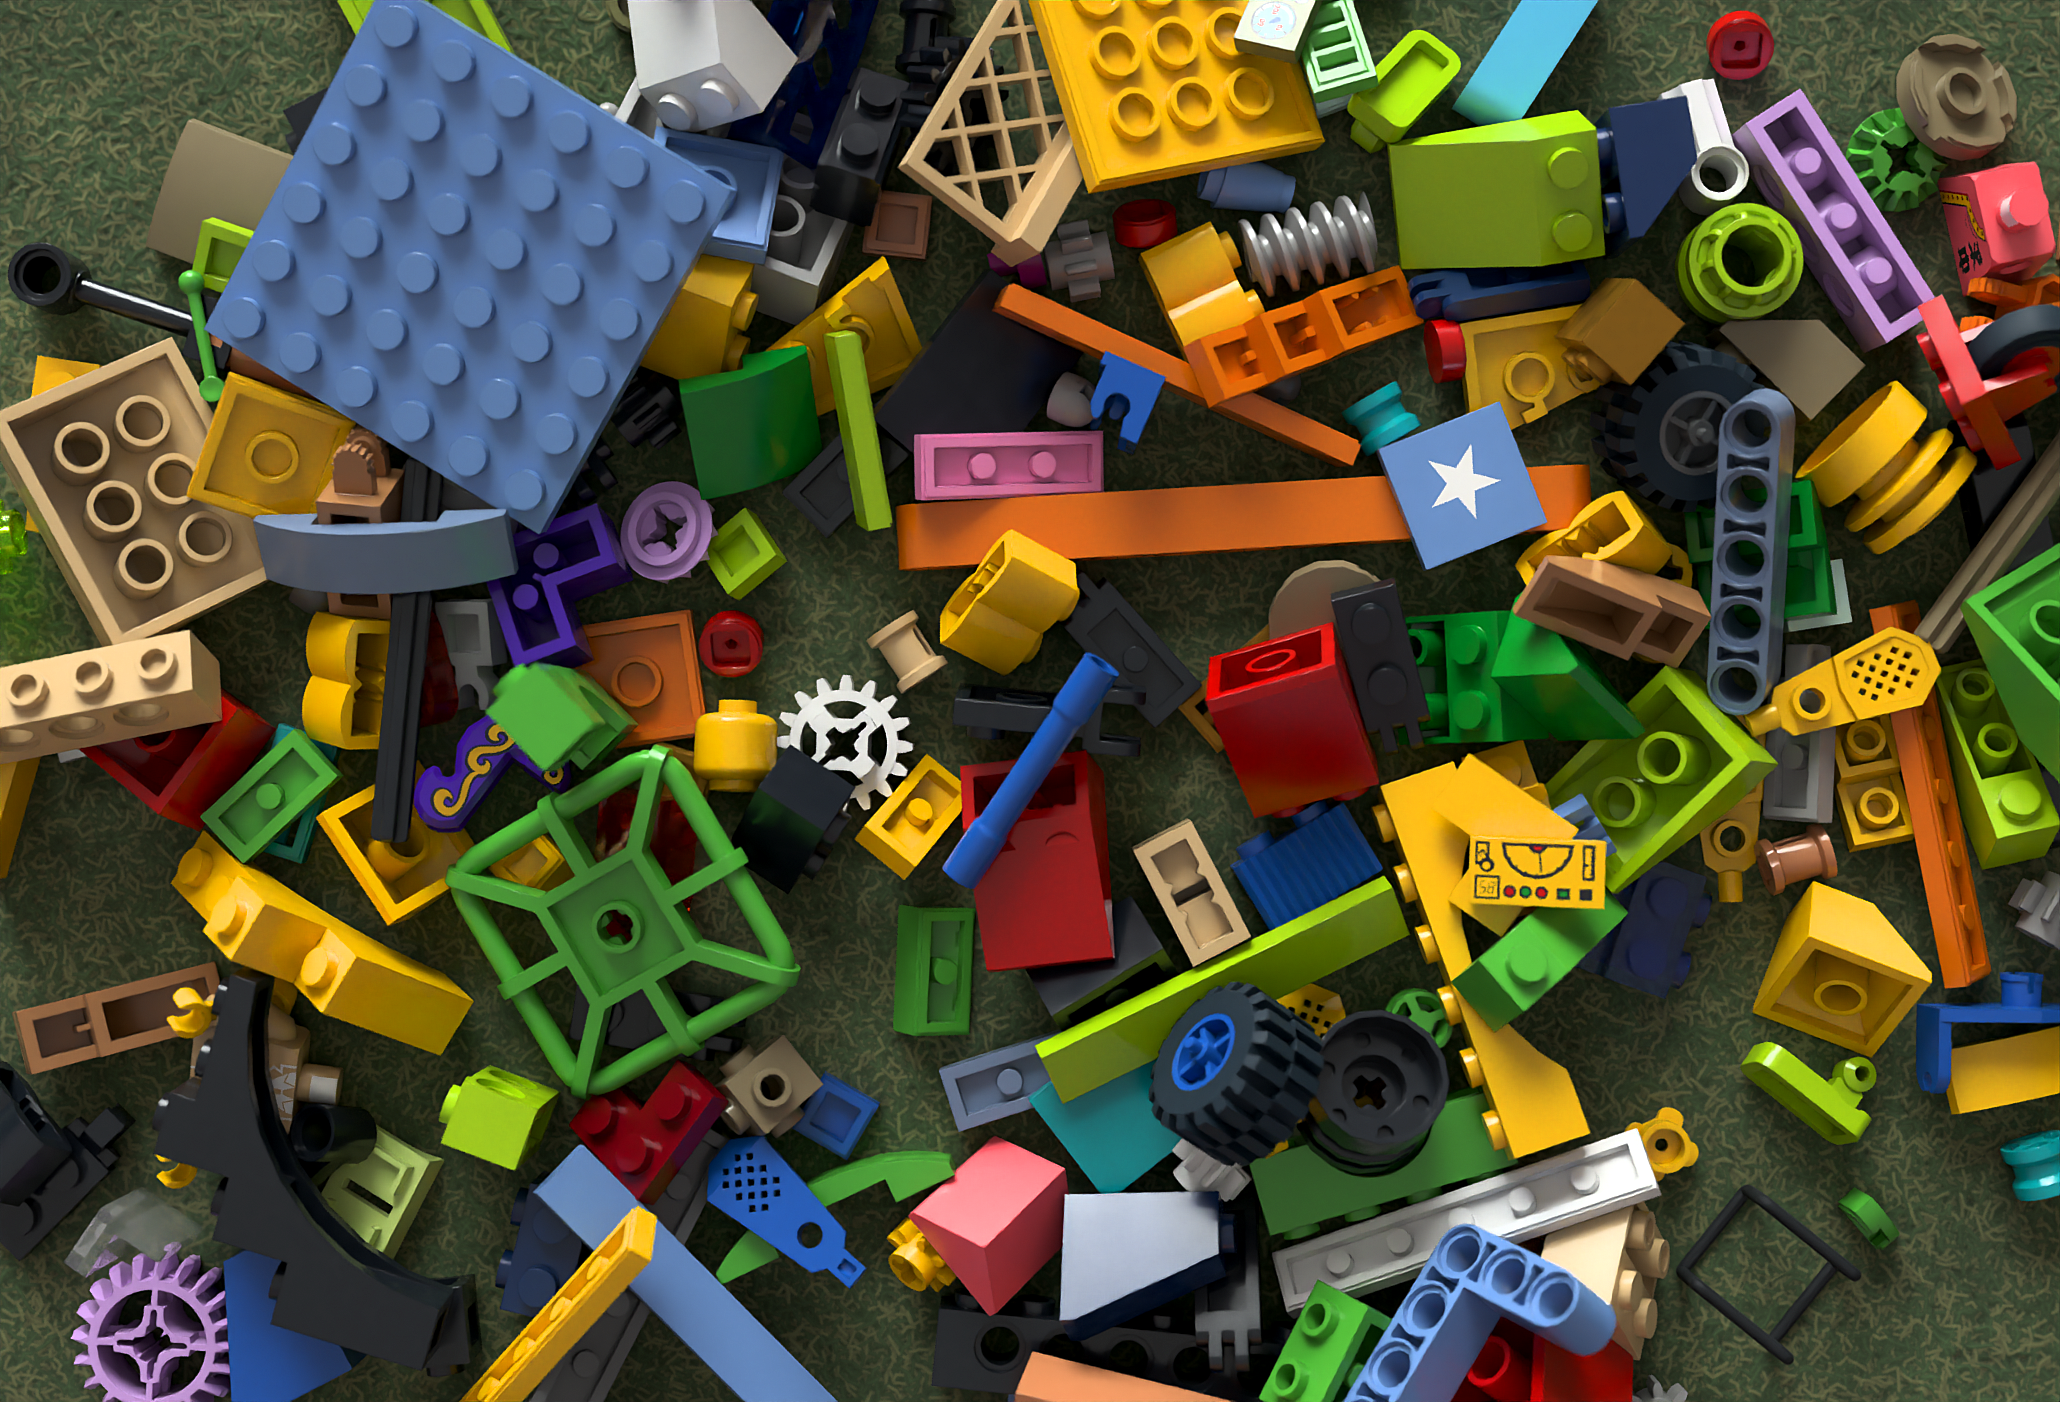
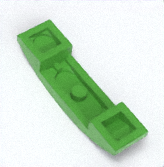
M934 1151L892 1152L864 1157L839 1165L805 1181V1183L825 1207L882 1180H886L895 1201L899 1202L954 1176L957 1165L950 1153ZM746 1228L733 1244L718 1268L716 1275L719 1282L724 1284L779 1258L782 1252Z

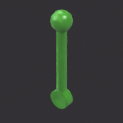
M187 270L179 277L178 285L181 291L188 296L204 373V379L199 386V393L204 400L218 403L225 382L218 378L209 332L204 330L207 322L201 291L204 288L205 281L199 272Z

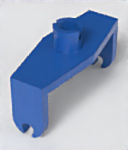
M2000 972L2001 1002L1917 1004L1916 1074L1922 1091H1930L1931 1094L1945 1093L1949 1087L1951 1079V1022L2060 1023V1003L2042 1002L2044 974Z

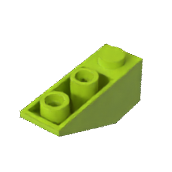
M1983 658L1940 667L1941 671L1934 686L1962 819L1982 870L2044 857L2060 829V819L2035 757L2019 739Z

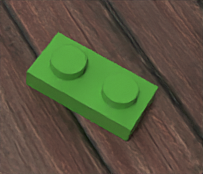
M293 729L205 811L200 818L243 864L251 863L344 775L301 729Z

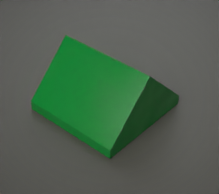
M1521 592L1517 597H1515L1512 608L1514 607V605L1516 604L1517 600L1523 592ZM1511 610L1490 677L1558 741L1636 739L1646 731L1592 654L1577 640L1519 618Z

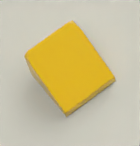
M546 834L489 867V870L496 877L546 892L575 877L557 844Z

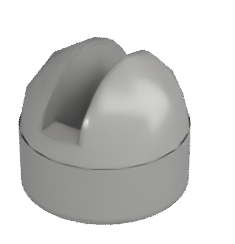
M1069 371L1063 373L1050 395L1047 417L1065 426L1082 427L1089 424L1093 419L1091 415V400L1096 386L1087 379Z

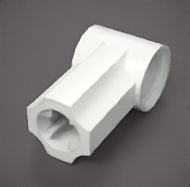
M1698 79L1681 84L1670 91L1660 94L1657 100L1687 95L1698 161L1678 187L1679 196L1683 204L1692 212L1700 215H1712L1718 210L1727 207L1744 189L1749 178V167L1744 155L1734 146L1714 79ZM1710 167L1718 170L1726 180V191L1714 192L1707 189L1700 180V169Z

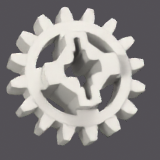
M843 675L840 688L835 691L832 690L831 685L825 678L817 680L819 696L812 699L802 691H798L794 695L797 703L802 708L798 715L788 712L781 713L779 718L791 727L790 735L777 737V746L788 748L791 744L803 752V735L809 723V726L817 733L816 754L811 758L823 765V761L831 754L830 750L835 745L834 739L830 736L833 730L837 729L842 733H847L853 729H859L866 722L867 726L858 734L859 738L854 743V747L859 753L854 760L847 755L840 756L836 759H831L823 766L832 772L834 770L852 771L863 784L854 786L856 788L850 798H856L863 810L872 808L871 791L876 789L882 795L890 797L894 790L887 780L889 775L907 776L909 769L898 762L897 759L899 753L914 750V743L899 740L898 731L905 729L911 724L909 717L893 719L890 711L895 707L898 699L891 695L884 698L881 702L876 700L874 697L877 691V683L869 680L861 692L854 691L852 675ZM838 701H852L867 708L861 711L854 719L837 718L826 705ZM883 725L887 738V751L881 766L871 753L872 735ZM849 800L847 801L845 807L843 808V810H844L845 812H846L847 809H848Z

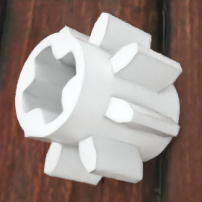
M1183 1138L1172 1149L1183 1160L1173 1171V1174L1188 1192L1219 1191L1221 1198L1225 1202L1229 1199L1233 1201L1252 1180V1176L1242 1168L1243 1166L1237 1163L1233 1166L1223 1165Z

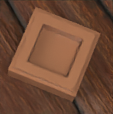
M883 191L871 226H865L863 255L882 257L884 255L885 258L926 262L933 197Z

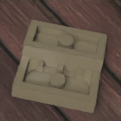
M194 118L188 120L166 172L145 246L193 264L203 220L213 217L255 231L293 156Z

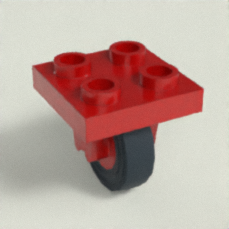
M1943 295L1917 306L1928 331L1917 335L1916 338L1932 371L1936 373L1940 382L1938 384L1940 392L1954 420H1957L1971 452L1975 453L1985 448L1997 471L2022 460L2005 421L2060 391V306L2052 304L2028 306L2007 313L1993 322L1961 332Z

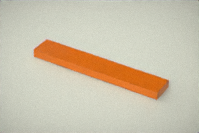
M1014 283L1000 291L992 311L1097 359L1101 360L1104 352L1107 351L1166 377L1163 389L1336 467L1353 466L1361 447L1358 444V440L1253 392L1209 408L1189 363Z
M1915 600L1869 609L1874 635L1890 626L1914 634V631L1921 623L1918 603ZM1891 649L1890 652L1895 653L1896 650ZM1904 654L1903 657L1908 658L1909 655ZM1887 660L1885 664L1890 665L1891 662ZM1911 671L1910 674H1911V675H1915L1916 672H1915V671ZM1894 677L1892 681L1897 682L1898 679ZM1933 685L1923 705L1890 713L1946 989L1967 987L1989 975L1992 970L1935 686ZM1889 689L1888 693L1892 694L1893 690Z

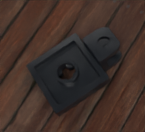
M960 683L954 699L952 725L966 726V736L973 738L1000 740L1005 738V730L1031 732L1032 740L1052 710L1054 700L1059 692ZM1114 683L1089 721L1079 728L1074 737H1083L1082 751L1086 750L1088 753L1138 757L1141 752L1140 737L1100 732L1103 702L1145 705L1146 687Z

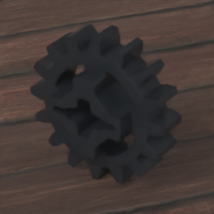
M957 36L935 37L934 47L922 46L919 49L921 67L908 66L907 74L912 82L909 90L900 91V99L908 104V113L899 119V126L909 127L911 135L904 144L906 151L911 147L975 38ZM989 47L991 60H993L994 50L992 47ZM993 65L995 76L1004 74L1003 66ZM978 69L971 79L979 78ZM998 87L1002 103L1009 97V90L999 89ZM982 89L964 91L959 98L965 127L990 124ZM946 120L941 130L949 129L948 120ZM993 134L969 137L968 141L974 167L987 168L990 165L987 149H996ZM952 140L934 142L923 161L944 177L960 175Z

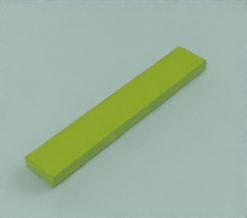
M1382 876L1035 1045L1062 1104L1159 1057L1158 1051L1163 1041L1167 1039L1178 1019L1182 1018L1189 1007L1198 999H1204L1210 990L1218 986L1225 988L1230 982L1238 981L1243 985L1249 983L1274 1000H1277L1410 935L1393 887L1385 876Z

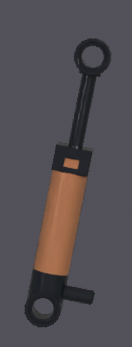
M36 242L25 245L15 253L9 263L7 277L10 288L20 300L50 314L63 316L75 313L86 304L186 337L182 356L202 364L191 312L92 280L90 270L82 260L49 243ZM58 265L61 272L60 282L53 291L44 294L42 278L48 269ZM201 294L206 322H208L219 300ZM209 333L216 369L227 373L230 371L324 403Z

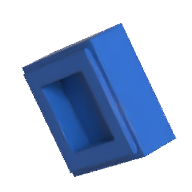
M825 1071L820 1079L824 1085L811 1095L803 1109L805 1115L792 1129L847 1160L880 1102Z

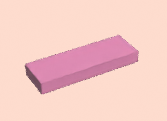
M1103 431L914 435L915 499H982L1103 493Z

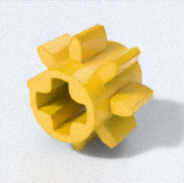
M906 1217L887 1237V1240L897 1248L889 1256V1265L897 1278L909 1288L916 1291H924L930 1285L935 1292H939L944 1285L949 1286L957 1278L955 1273L910 1218Z

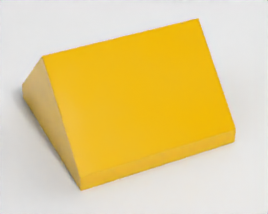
M417 760L414 790L417 782L425 772L419 760ZM375 784L320 813L316 819L389 926L410 919L450 892L451 887L445 883L448 866L457 863V860L475 843L465 828L461 832L439 833L429 829L422 822L414 806V796L408 841L389 843L372 839L371 824Z

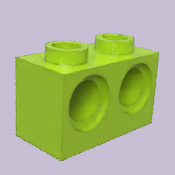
M489 1065L473 1076H467L461 1087L457 1085L451 1087L439 1116V1122L447 1124L441 1144L515 1171L539 1151L561 1091Z

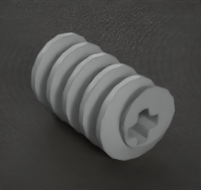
M1364 191L1360 194L1358 211L1350 198L1344 195L1339 196L1335 200L1333 217L1325 204L1318 201L1310 206L1308 223L1301 212L1295 207L1289 208L1286 211L1283 229L1276 218L1270 213L1264 214L1261 217L1258 235L1247 220H1239L1237 223L1241 253L1249 282L1252 284L1258 281L1268 298L1275 296L1276 280L1278 276L1282 275L1292 291H1298L1300 289L1301 273L1307 269L1317 285H1323L1328 264L1335 266L1343 280L1349 279L1351 259L1354 258L1360 260L1367 274L1374 273L1376 253L1378 251L1377 237L1371 208Z

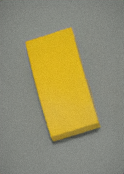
M1889 714L1836 726L1833 788L1849 852L1905 842L1915 837L1907 797L1899 775L1901 767Z
M2060 1024L2007 1037L1989 1038L1951 1047V1079L1946 1090L1951 1114L1984 1110L2060 1093Z

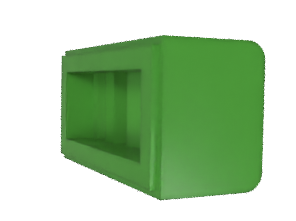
M1323 0L1299 58L1315 103H1322L1379 86L1374 64L1353 1ZM1351 61H1355V63H1351V64H1348V65H1344V66L1337 67V68L1330 69V70L1323 71V72L1320 71V70H1323V69H1327V68H1330V67H1334V66H1337V65H1341V64H1344V63H1348V62H1351Z

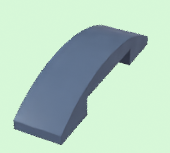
M508 509L448 510L442 513L437 522L319 524L317 514L257 515L253 520L266 579L294 588L344 594L421 592L495 580L514 575L519 569Z

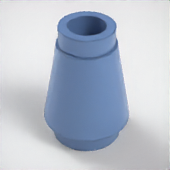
M1261 161L1200 172L1197 198L1210 201V207L1214 209L1274 211L1285 214L1293 198L1296 179L1294 176L1286 175L1282 171Z

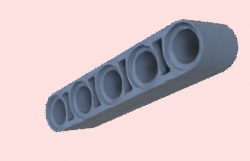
M1768 388L1754 390L1732 405L1722 417L1719 432L1710 612L1712 618L1710 619L1707 688L1708 695L1714 705L1723 712L1732 715H1746L1756 710L1773 688L1776 687L1781 674L1795 413L1787 397L1779 391ZM1746 410H1758L1768 417L1772 429L1770 438L1756 437L1748 431L1744 420ZM1743 475H1752L1763 481L1768 492L1767 502L1759 503L1752 501L1744 494L1741 487ZM1748 540L1757 544L1764 554V565L1754 566L1745 562L1738 553V541ZM1735 604H1745L1756 610L1760 617V628L1752 629L1741 624L1735 616ZM1731 667H1741L1751 672L1757 681V690H1746L1738 686L1732 678Z

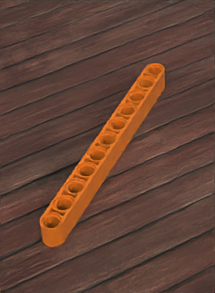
M1574 464L1526 467L1547 523L1516 535L1547 534L1569 528L1575 517L1592 502L1590 466ZM1386 476L919 503L895 507L899 571H925L928 568L929 570L976 568L995 542L1010 529L1072 562L1117 559V556L1118 559L1362 545L1370 544V541L1371 544L1412 542Z

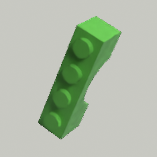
M534 663L529 669L524 664H520L511 670L494 688L493 693L498 700L486 711L544 772L558 771L569 759L582 770H593L639 725L586 670Z
M1468 1086L1448 1092L1444 1109L1408 1157L1382 1172L1356 1174L1332 1167L1310 1150L1302 1135L1287 1139L1289 1148L1267 1159L1257 1156L1248 1167L1270 1236L1282 1233L1285 1240L1305 1237L1320 1230L1319 1221L1340 1215L1344 1216L1346 1222L1367 1219L1382 1211L1381 1203L1405 1197L1407 1204L1419 1203L1442 1195L1443 1190L1441 1186L1466 1179L1469 1186L1504 1174L1503 1168L1519 1164L1517 1158L1508 1161L1504 1148L1494 1151L1489 1142L1481 1113L1490 1111L1482 1086L1475 1088Z

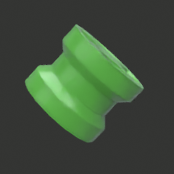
M1412 987L1400 990L1389 999L1384 1007V1011L1405 1017L1410 1012L1408 1018L1430 1033L1439 1049L1446 1045L1452 1034L1453 1025L1449 1026L1447 1024L1437 995L1425 989Z

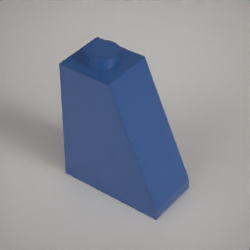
M244 1249L224 1261L232 1402H291L353 1369L367 1356L365 1353L271 1325L277 1301L269 1299L268 1295L273 1276L281 1261Z

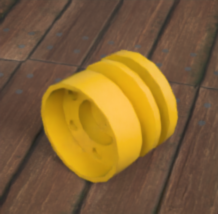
M1892 381L1877 390L1842 420L1807 457L1795 477L1799 482L1813 481L1818 500L1825 507H1832L1855 494L1858 499L1847 514L1844 526L1851 532H1857L1871 524L1864 535L1862 543L1873 554L1886 552L1908 536L1920 531L1936 518L1954 498L1956 491L1969 477L1977 462V457L1966 446L1957 447L1945 454L1953 442V434L1947 428L1938 429L1918 442L1913 439L1924 422L1928 410L1898 381Z

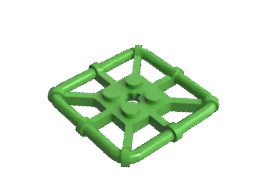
M654 745L651 750L630 754L561 795L556 792L548 794L537 802V809L472 846L457 860V863L448 866L445 883L451 887V893L458 911L501 981V984L497 986L498 991L504 1000L511 998L552 1069L563 1083L571 1088V1095L574 1097L589 1100L592 1095H601L622 1087L681 1053L686 1056L695 1054L704 1049L705 1040L774 1003L787 992L789 987L797 985L801 967L795 963V956L789 940L744 865L749 862V859L742 847L737 849L733 847L692 775L677 758L673 757V750L670 748ZM642 778L627 846L597 863L575 827L574 817ZM664 783L669 788L712 861V864L673 886L649 847ZM550 832L575 877L546 892L489 875L484 869ZM722 878L767 957L704 939L683 905L682 900ZM481 897L536 913L558 951L531 967L523 969ZM609 910H618L621 915L627 914L633 922V927L630 929L633 936L632 940L627 941L622 934H616L612 937L608 933L606 926L613 920ZM694 960L760 981L692 1018L685 1013L664 976ZM566 966L590 1004L578 1058H576L534 987V984ZM643 989L667 1032L600 1069L599 1062L612 1006L638 990Z

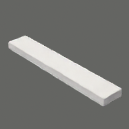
M1637 1128L1276 1251L1272 1253L1286 1311L1295 1319L1300 1316L1317 1280L1353 1298H1357L1417 1278L1441 1238L1447 1231L1457 1225L1465 1223L1475 1225L1515 1245L1660 1196L1661 1192L1642 1137Z

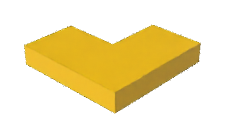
M1470 753L1431 806L1433 810L1471 836L1573 839L1579 830ZM1469 869L1447 898L1500 937H1503L1524 907L1517 905L1468 904Z

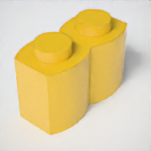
M1211 221L1140 253L1138 260L1181 355L1187 363L1189 362L1183 347L1199 338L1241 325L1259 314L1265 313L1255 290L1251 289L1244 292L1236 278L1233 269L1242 266V262L1230 234L1227 231L1217 234Z
M1616 491L1606 494L1587 505L1575 517L1569 528L1551 532L1538 539L1521 555L1515 566L1526 586L1545 556H1570L1599 560L1654 575L1666 564L1673 552L1653 519L1624 491Z
M1012 529L1008 530L990 548L976 572L958 587L940 614V643L1003 676L1012 672L1020 663L1027 664L1038 652L1042 643L1043 632L1049 629L1057 620L1060 622L1066 620L1078 602L1080 591L1077 587L1076 564Z
M316 611L309 625L306 638V657L312 676L306 686L302 702L303 725L310 739L347 750L379 749L391 620L330 614V612Z

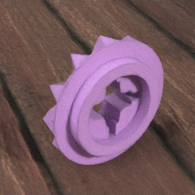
M669 481L649 487L632 502L622 522L620 539L626 561L634 571L643 577L668 584L671 579L678 577L691 578V569L699 561L710 560L707 552L711 538L719 535L713 526L712 514L715 509L706 500H701L700 492L688 484ZM664 515L679 526L683 525V528L675 533L677 544H675L676 550L659 540L667 534L665 526L667 521Z

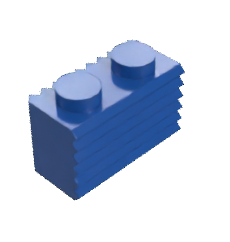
M1325 799L1309 803L1303 811L1290 816L1296 825L1295 827L1275 839L1269 830H1266L1236 848L1241 859L1231 864L1230 867L1269 931L1326 904L1383 869L1344 802L1336 801L1328 806Z

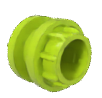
M1753 203L1727 206L1718 210L1696 226L1680 245L1675 260V281L1679 294L1692 312L1710 323L1721 325L1728 320H1757L1781 306L1795 291L1803 270L1802 245L1792 225L1773 209ZM1725 244L1741 248L1751 258L1755 268V280L1751 287L1738 284L1726 273L1722 263V248Z

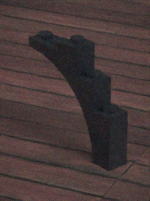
M244 966L231 974L230 977H224L217 988L212 1004V1014L219 1016L213 1039H207L199 1052L194 1071L196 1077L190 1078L170 1093L166 1092L158 1103L152 1122V1129L159 1132L153 1154L225 1176L220 1181L211 1204V1215L218 1216L212 1240L281 1261L273 1276L268 1295L269 1299L277 1301L271 1325L422 1371L438 1350L455 1289L408 1270L367 1243L329 1206L301 1166L280 1119L269 1070L268 1016L275 976Z

